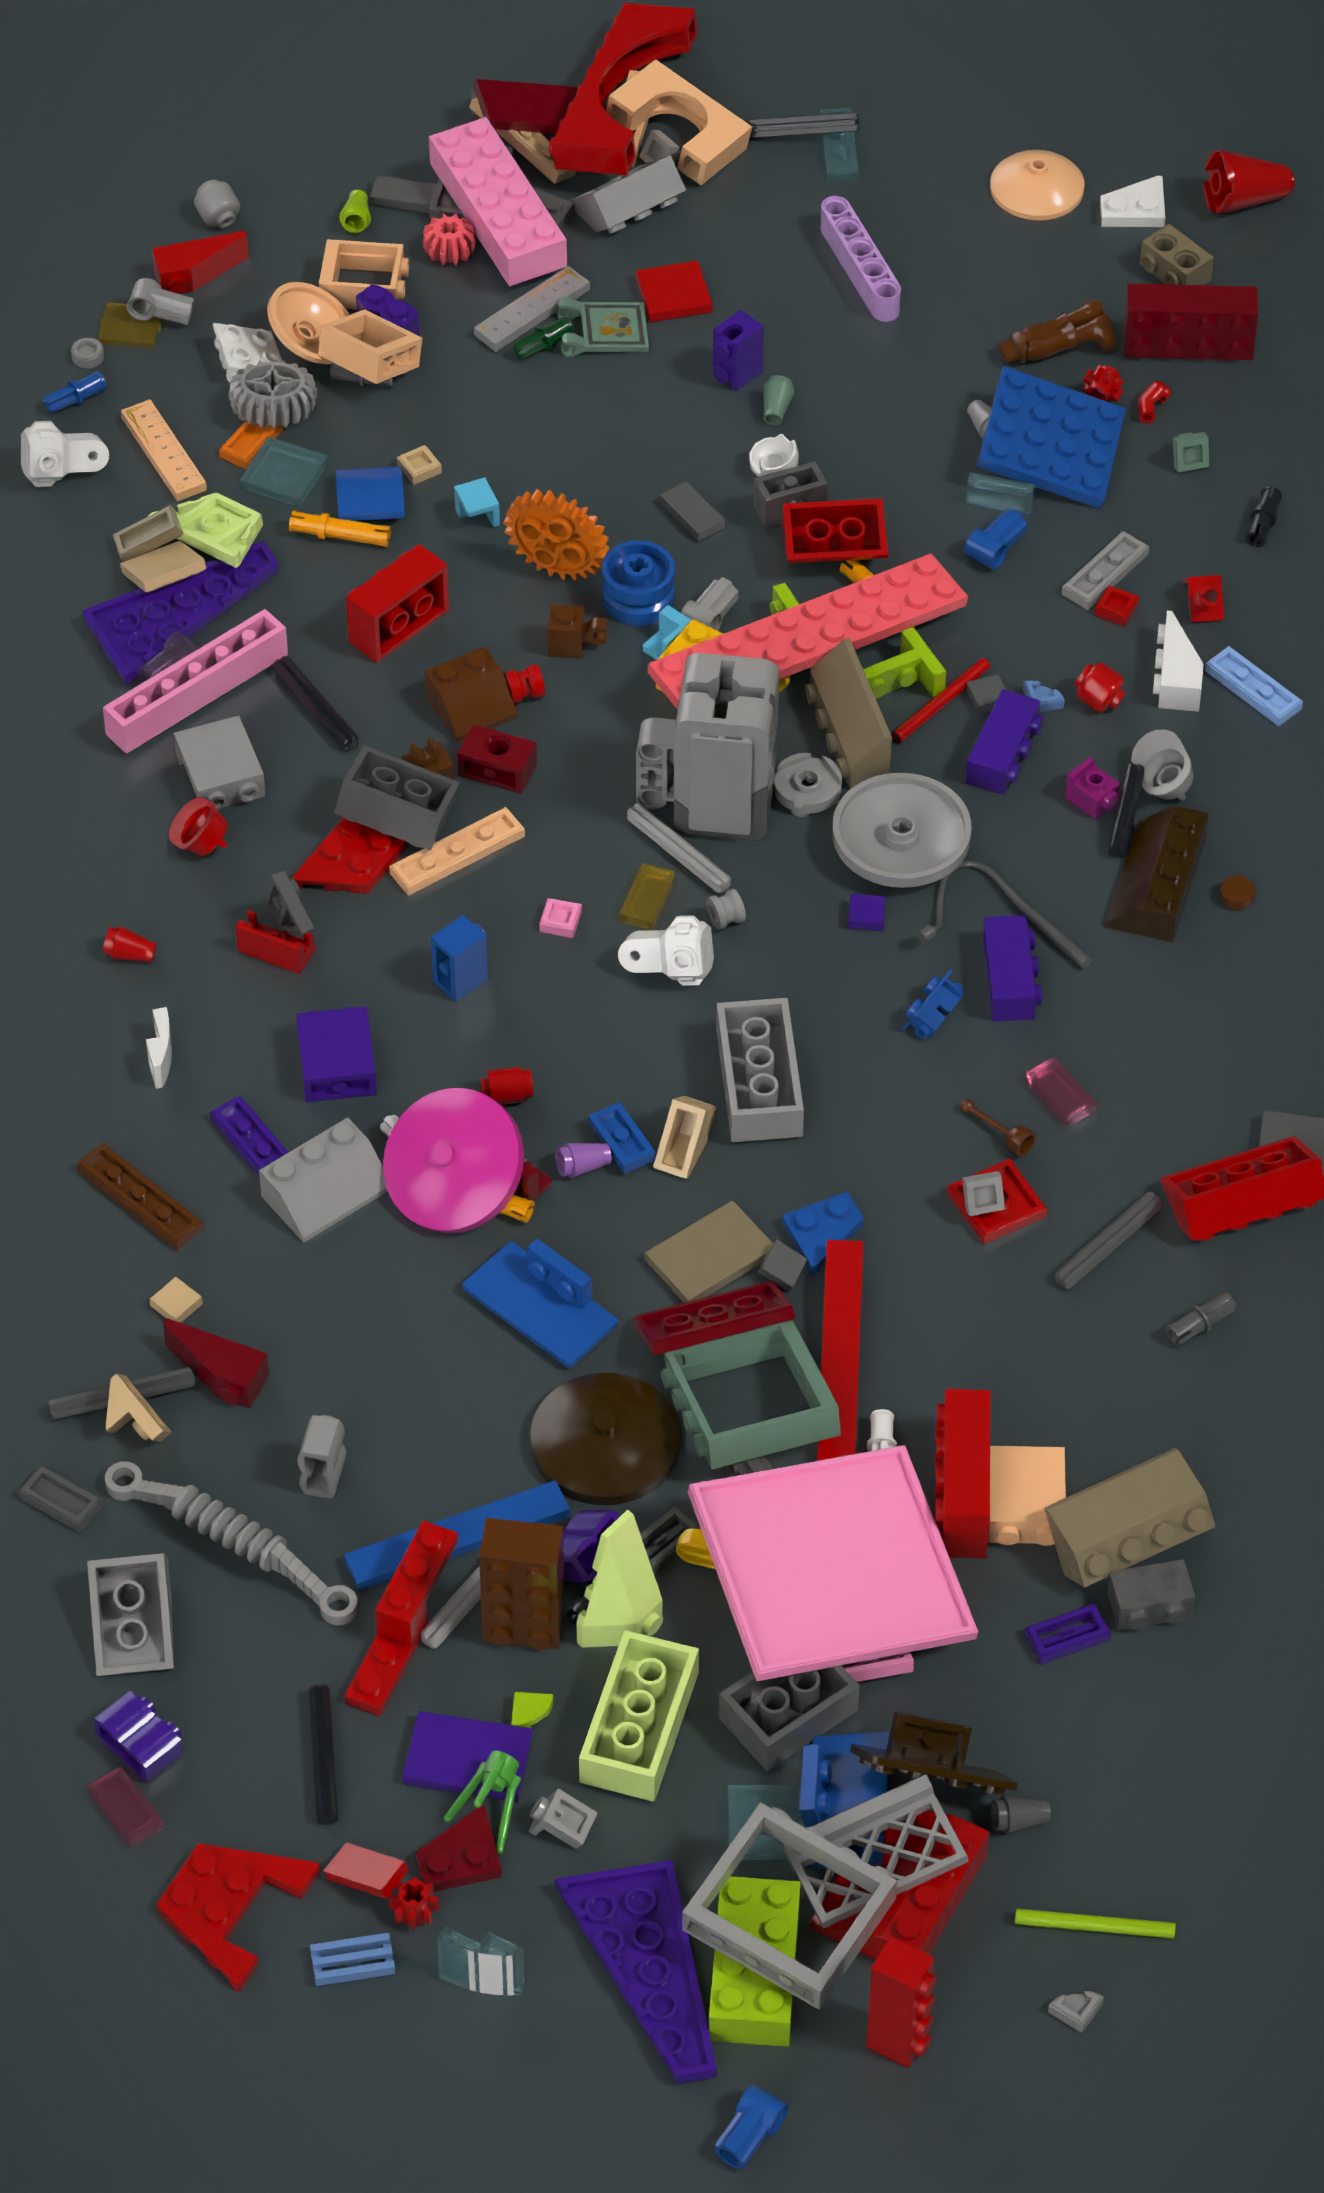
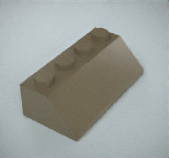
M850 638L844 639L810 669V683L805 685V692L808 703L815 705V715L819 729H825L828 751L830 754L835 753L837 758L836 764L842 773V778L846 779L848 787L851 789L866 779L890 773L892 736Z
M1176 1448L1044 1508L1064 1576L1084 1588L1109 1577L1110 1571L1126 1569L1216 1527L1206 1492L1180 1451Z

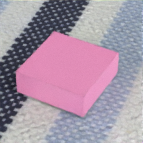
M548 898L539 924V931L574 938L582 913V904Z

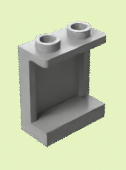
M240 716L174 733L177 760L179 765L184 764L196 797L209 800L216 805L217 810L265 796L264 773Z

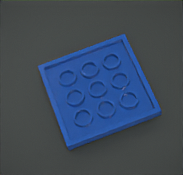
M1003 366L999 374L976 467L1101 509L1107 492L1126 408Z

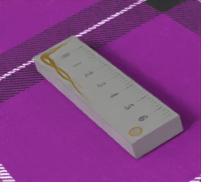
M567 266L475 326L474 336L497 352L556 313L559 309V298L570 297L576 300L590 290V282L570 266Z

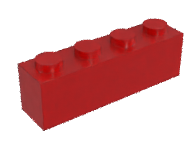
M890 1936L871 1967L866 2047L910 2068L917 2056L922 2058L926 2054L932 2041L929 2030L934 2016L930 2015V2011L936 1998L932 1995V1990L936 1984L937 1976L933 1974L934 1957Z

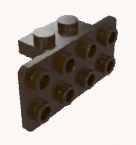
M895 1711L886 1750L859 1744H851L850 1748L851 1753L860 1757L859 1763L871 1766V1770L893 1775L896 1768L898 1771L908 1773L907 1776L917 1779L926 1774L929 1781H931V1777L945 1780V1784L959 1788H968L969 1783L981 1787L982 1791L997 1795H1004L1005 1789L1017 1791L1018 1782L995 1770L965 1765L972 1727L964 1724Z

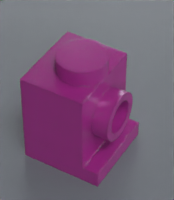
M1089 757L1067 774L1065 798L1092 818L1097 819L1105 811H1111L1118 804L1120 783L1094 765L1095 760Z

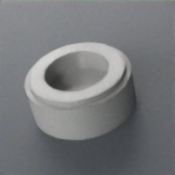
M82 338L74 342L71 347L73 363L85 369L100 365L104 360L102 343L94 338Z

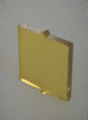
M107 302L104 316L99 320L101 329L98 340L106 345L154 348L157 334L162 330L161 318L153 316L149 320H138L129 314L127 304Z

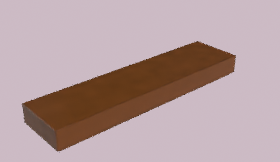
M101 1143L76 1163L79 1173L175 1250H180L204 1230L203 1222L106 1144Z

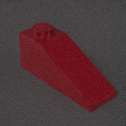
M166 1318L163 1322L165 1345L187 1367L193 1370V1373L216 1397L231 1405L239 1404L251 1408L269 1376L267 1353Z

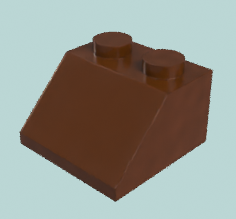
M485 646L425 670L426 699L457 743L465 740L472 724L485 728H494L518 718L502 670Z

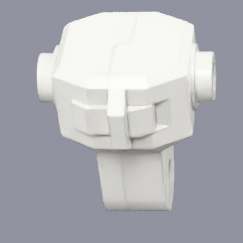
M35 421L31 427H27L21 434L22 470L35 487H52L56 481H60L68 473L99 471L105 467L109 460L108 448L97 435L92 433L63 434L52 421Z
M677 916L666 930L635 931L620 946L618 951L619 962L626 970L633 973L663 972L670 979L677 980L682 986L700 985L712 969L714 960L711 927L704 921H699L695 916Z

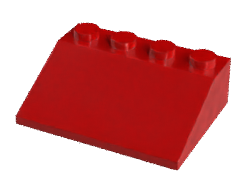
M925 1811L916 1816L913 1825L932 1830L936 1816L933 1811ZM945 1814L969 1862L896 1895L895 1901L860 1952L876 1960L890 1936L929 1955L988 1855L990 1832L955 1815ZM941 1827L939 1833L945 1834ZM891 1828L886 1829L885 1844L895 1847L902 1831ZM909 1834L903 1849L922 1855L928 1839ZM935 1841L929 1857L943 1860L954 1855L955 1852L951 1845ZM885 1854L884 1864L880 1867L886 1869L892 1855ZM899 1858L893 1874L906 1877L915 1872L918 1863ZM838 1875L833 1884L849 1888L851 1881ZM860 1886L857 1888L858 1891L870 1893ZM828 1891L821 1904L824 1911L828 1913L841 1907L845 1896ZM861 1912L824 1929L815 1913L809 1923V1928L840 1942Z

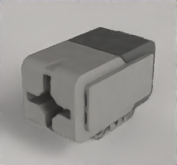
M694 653L688 656L685 662L676 719L648 718L641 723L636 750L637 802L646 809L651 810L663 808L667 801L674 802V825L678 831L685 834L742 840L762 839L767 833L777 767L778 666L770 660L707 653ZM671 763L674 765V772H671Z

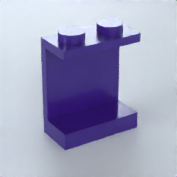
M367 1006L296 1013L305 1103L377 1095Z

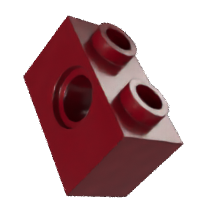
M472 724L457 753L458 776L522 794L537 766V742Z

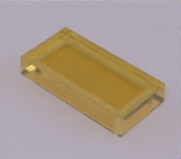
M642 863L619 913V922L653 930L675 881V871Z

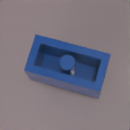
M462 915L431 936L433 982L455 1002L488 980L487 935L479 924H473Z

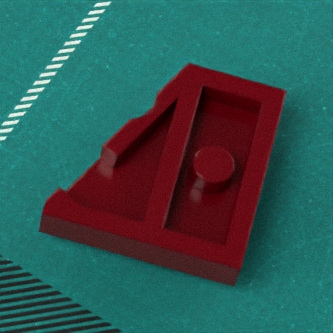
M485 1805L476 1808L416 1852V1862L421 1882L425 1885L432 1883L434 1892L502 1878V1869Z

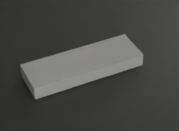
M1122 531L1062 586L1061 595L1089 610L1101 599L1108 586L1114 587L1149 555L1150 546Z

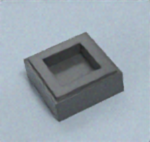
M999 674L969 681L966 685V691L978 714L991 711L1001 690H1006Z
M776 1240L771 1245L757 1273L773 1281L788 1292L793 1288L807 1258L779 1240Z

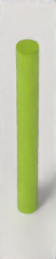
M1017 1908L1015 1914V1925L1175 1938L1176 1923Z

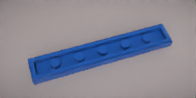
M552 1481L434 1522L433 1524L458 1532V1543L449 1558L451 1559L481 1548L486 1518L550 1524L570 1517V1508L557 1482ZM418 1528L344 1554V1562L358 1591L392 1579Z

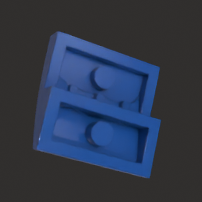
M401 466L336 470L339 519L358 521L405 518Z

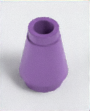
M565 1143L563 1147L556 1149L555 1161L559 1174L562 1177L569 1176L572 1179L604 1165L611 1164L612 1156L607 1143Z

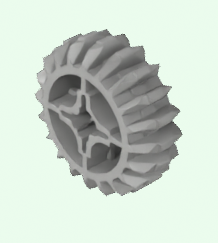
M271 360L267 363L259 361L257 365L247 364L246 369H239L237 375L232 376L229 389V400H231L233 413L238 415L239 420H247L248 425L259 424L260 428L272 426L274 429L275 426L280 425L286 428L289 423L299 424L300 419H307L309 413L314 412L315 399H317V388H315L313 375L307 373V368H298L297 363L286 364L285 360L282 362Z

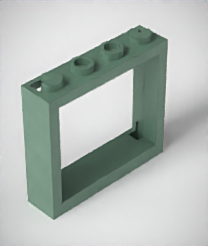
M793 1320L664 1353L666 1369L660 1371L664 1387L672 1389L671 1395L676 1411H683L682 1417L685 1429L688 1434L694 1433L696 1451L700 1457L705 1456L711 1470L841 1435L839 1407ZM783 1356L810 1409L713 1434L687 1381Z

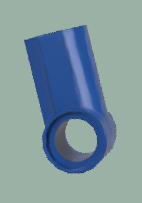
M1014 509L1004 511L985 530L978 528L972 532L965 544L964 553L990 569L995 570L1005 560L1008 549L1027 531V522L1023 519L1021 513Z
M754 2084L749 2086L737 2105L735 2117L715 2144L714 2152L724 2163L732 2168L744 2169L767 2135L771 2137L779 2130L786 2118L789 2105Z

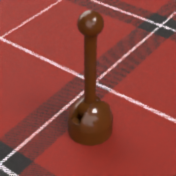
M965 1099L960 1103L962 1112L972 1113L1006 1135V1147L1018 1157H1024L1033 1148L1036 1141V1133L1027 1127L1017 1125L1008 1129L974 1107V1103L970 1099Z

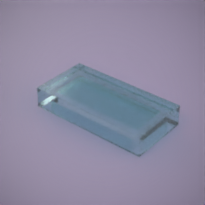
M970 472L967 481L966 503L1004 511L1014 509L1021 514L1031 515L1035 484Z

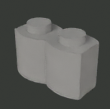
M312 1415L307 1425L297 1459L298 1466L302 1471L299 1484L301 1490L306 1495L332 1499L336 1493L347 1452L342 1443L345 1435L344 1426L339 1419L332 1416Z

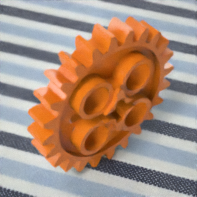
M536 489L533 495L526 491L523 497L517 496L514 503L512 502L506 513L507 517L503 522L507 526L504 533L511 536L508 543L518 545L515 553L525 554L527 556L525 563L533 561L537 563V571H540L543 567L546 568L550 577H552L554 572H557L562 580H565L567 574L574 581H577L579 575L587 579L590 573L596 574L597 570L601 568L602 561L610 549L606 545L609 537L602 534L605 527L595 525L598 517L588 516L586 514L588 511L587 506L578 508L576 499H573L571 502L566 501L563 493L560 494L559 498H556L551 490H548L545 496L539 489Z

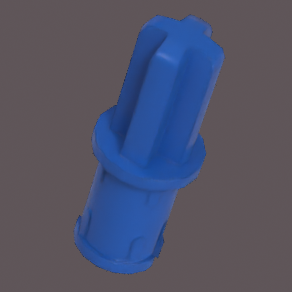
M99 371L76 382L71 380L67 382L66 387L44 396L43 403L45 409L48 412L55 413L75 403L81 405L83 400L107 390L106 381Z

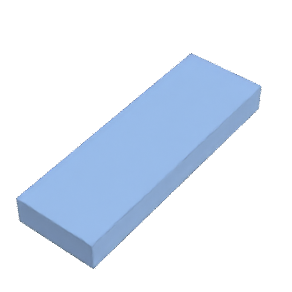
M1230 646L1205 664V672L1277 726H1280L1302 710L1303 701Z

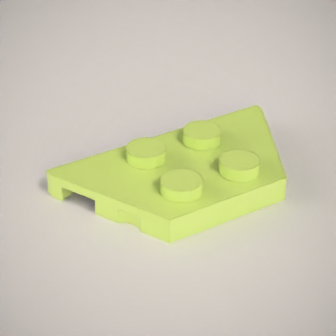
M217 492L203 496L195 501H187L177 505L178 512L176 513L183 535L176 539L235 568L240 566L263 526L260 513Z

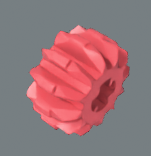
M443 213L441 219L431 218L430 224L425 225V230L423 231V248L425 253L429 254L431 261L440 260L443 266L447 262L457 265L458 260L468 261L469 256L474 254L476 248L474 225L469 223L468 218L459 219L457 213L452 217H447Z

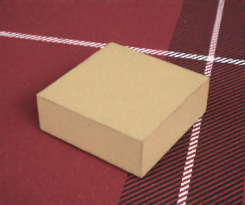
M426 445L397 457V465L401 466L403 473L413 485L442 473L441 463Z
M177 1277L150 1298V1306L165 1318L180 1323L203 1304L202 1296Z

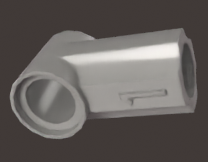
M142 278L134 285L127 303V310L133 318L145 321L154 316L188 326L195 300L188 296L162 290L155 280Z
M721 577L719 580H714L696 602L693 600L688 601L681 613L691 620L694 619L719 631L722 618L739 599V591L730 580Z

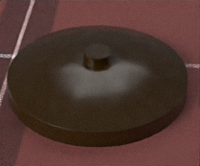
M588 1374L560 1385L542 1401L536 1410L531 1425V1453L535 1466L547 1483L556 1481L563 1495L576 1501L593 1505L623 1504L651 1493L672 1473L680 1453V1424L671 1403L652 1385L624 1374Z

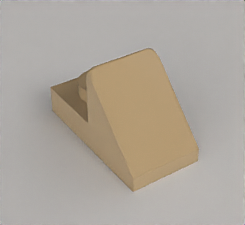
M116 1373L110 1381L106 1431L116 1433L134 1418L135 1421L132 1423V1426L144 1440L150 1438L152 1441L162 1442L172 1433L171 1430L127 1376Z

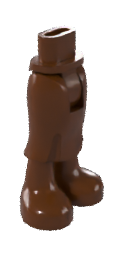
M1094 299L1084 303L1080 308L1068 314L1062 313L1053 320L1034 324L1010 334V339L999 342L998 348L1006 363L1018 360L1023 364L1026 362V359L1030 362L1046 359L1062 351L1075 349L1078 344L1087 341H1095L1100 350L1109 352L1116 349V339L1108 315L1104 314L1100 301Z

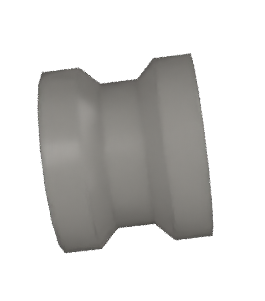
M735 889L727 890L725 895L721 897L715 895L707 897L706 907L708 915L717 930L725 929L727 924L731 922L737 924L745 922L746 912L744 904Z

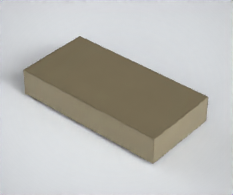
M170 505L113 534L119 556L125 562L148 553L183 535L177 513Z

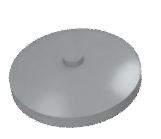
M913 773L883 774L860 782L842 797L833 816V843L841 860L857 875L884 886L900 888L917 887L936 882L949 875L962 863L971 843V818L962 799L943 783L930 777Z

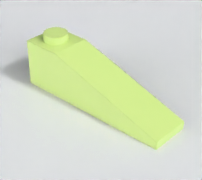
M627 1510L600 1537L592 1566L598 1573L592 1584L587 1586L584 1597L590 1600L587 1611H581L576 1622L577 1644L582 1648L619 1646L624 1630L652 1636L658 1631L663 1622L662 1597L634 1514Z

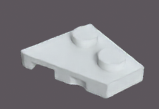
M1155 176L1101 195V227H1164L1165 207L1162 176Z

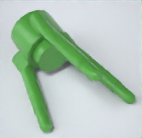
M492 1751L487 1761L481 1762L475 1776L446 1813L444 1821L448 1823L453 1819L481 1781L483 1786L473 1803L476 1808L482 1805L490 1789L502 1792L506 1787L507 1792L496 1845L497 1854H502L507 1838L515 1792L521 1781V1778L515 1775L519 1762L504 1752Z

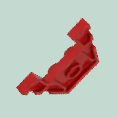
M198 1843L156 1904L157 1912L190 1945L193 1944L206 1957V1961L228 1979L229 1984L235 1990L241 1992L259 1965L258 1956L228 1942V1938L265 1883H269L303 1899L320 1873V1864L313 1861Z

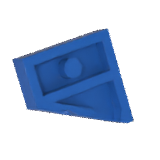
M848 1191L782 1215V1225L798 1253L807 1258L805 1265L811 1276L821 1270V1264L826 1260L827 1240H847L852 1238L863 1227L864 1222L861 1212Z

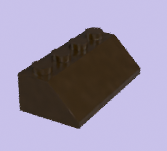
M1172 806L1138 821L1105 922L1106 928L1173 943L1206 840L1209 813Z

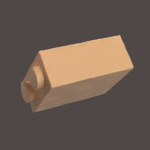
M990 1446V1523L988 1543H1000L1003 1545L1034 1543L1042 1546L1055 1544L1044 1508L1066 1498L1065 1447Z

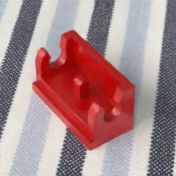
M248 910L247 923L239 920L236 925L238 951L301 974L316 951L313 934L310 932L303 934L304 939L258 923L257 913Z

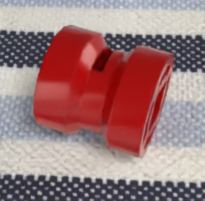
M537 664L526 666L523 671L512 669L503 672L514 704L522 702L526 697L536 699L545 696L544 681Z

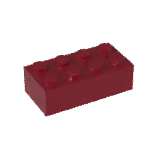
M1127 283L1123 327L1124 357L1253 360L1258 322L1257 286Z

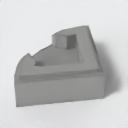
M1091 1991L1067 1996L1061 1995L1050 2003L1048 2013L1082 2033L1103 2005L1104 1996Z

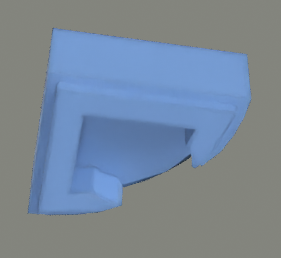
M1023 681L1025 696L1041 700L1040 712L1064 708L1065 700L1058 690L1054 689L1053 691L1048 687L1042 686L1039 681Z

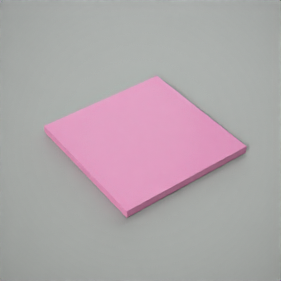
M905 1445L689 1484L688 1495L756 1681L975 1640L977 1638L978 1629Z

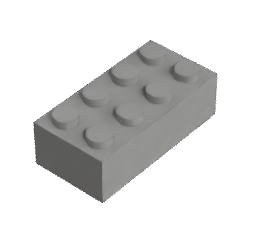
M788 998L717 1003L716 1032L731 1142L803 1137L804 1108Z

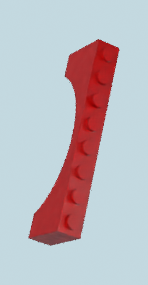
M633 3L623 4L619 14L614 17L612 28L605 34L601 49H597L592 66L587 68L586 78L582 84H579L574 101L569 103L565 118L560 120L555 137H552L550 140L549 153L550 156L554 157L555 169L628 175L636 159L633 131L620 125L607 114L603 108L606 99L617 84L628 76L630 70L636 71L655 59L659 60L690 51L698 35L695 8Z

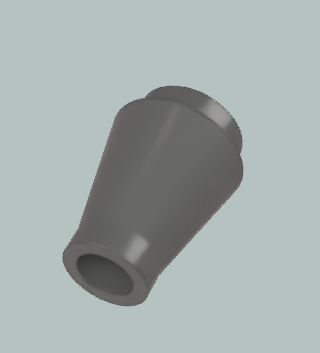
M1001 1795L1000 1799H993L991 1801V1824L994 1831H1002L1004 1834L1039 1824H1048L1051 1820L1049 1801Z

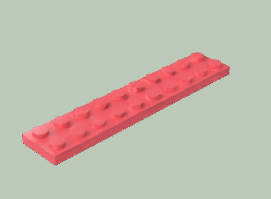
M930 553L650 662L647 673L678 710L685 662L687 657L694 653L767 659L778 666L780 680L815 666L844 639L850 638L856 650L910 627L967 606L968 596Z

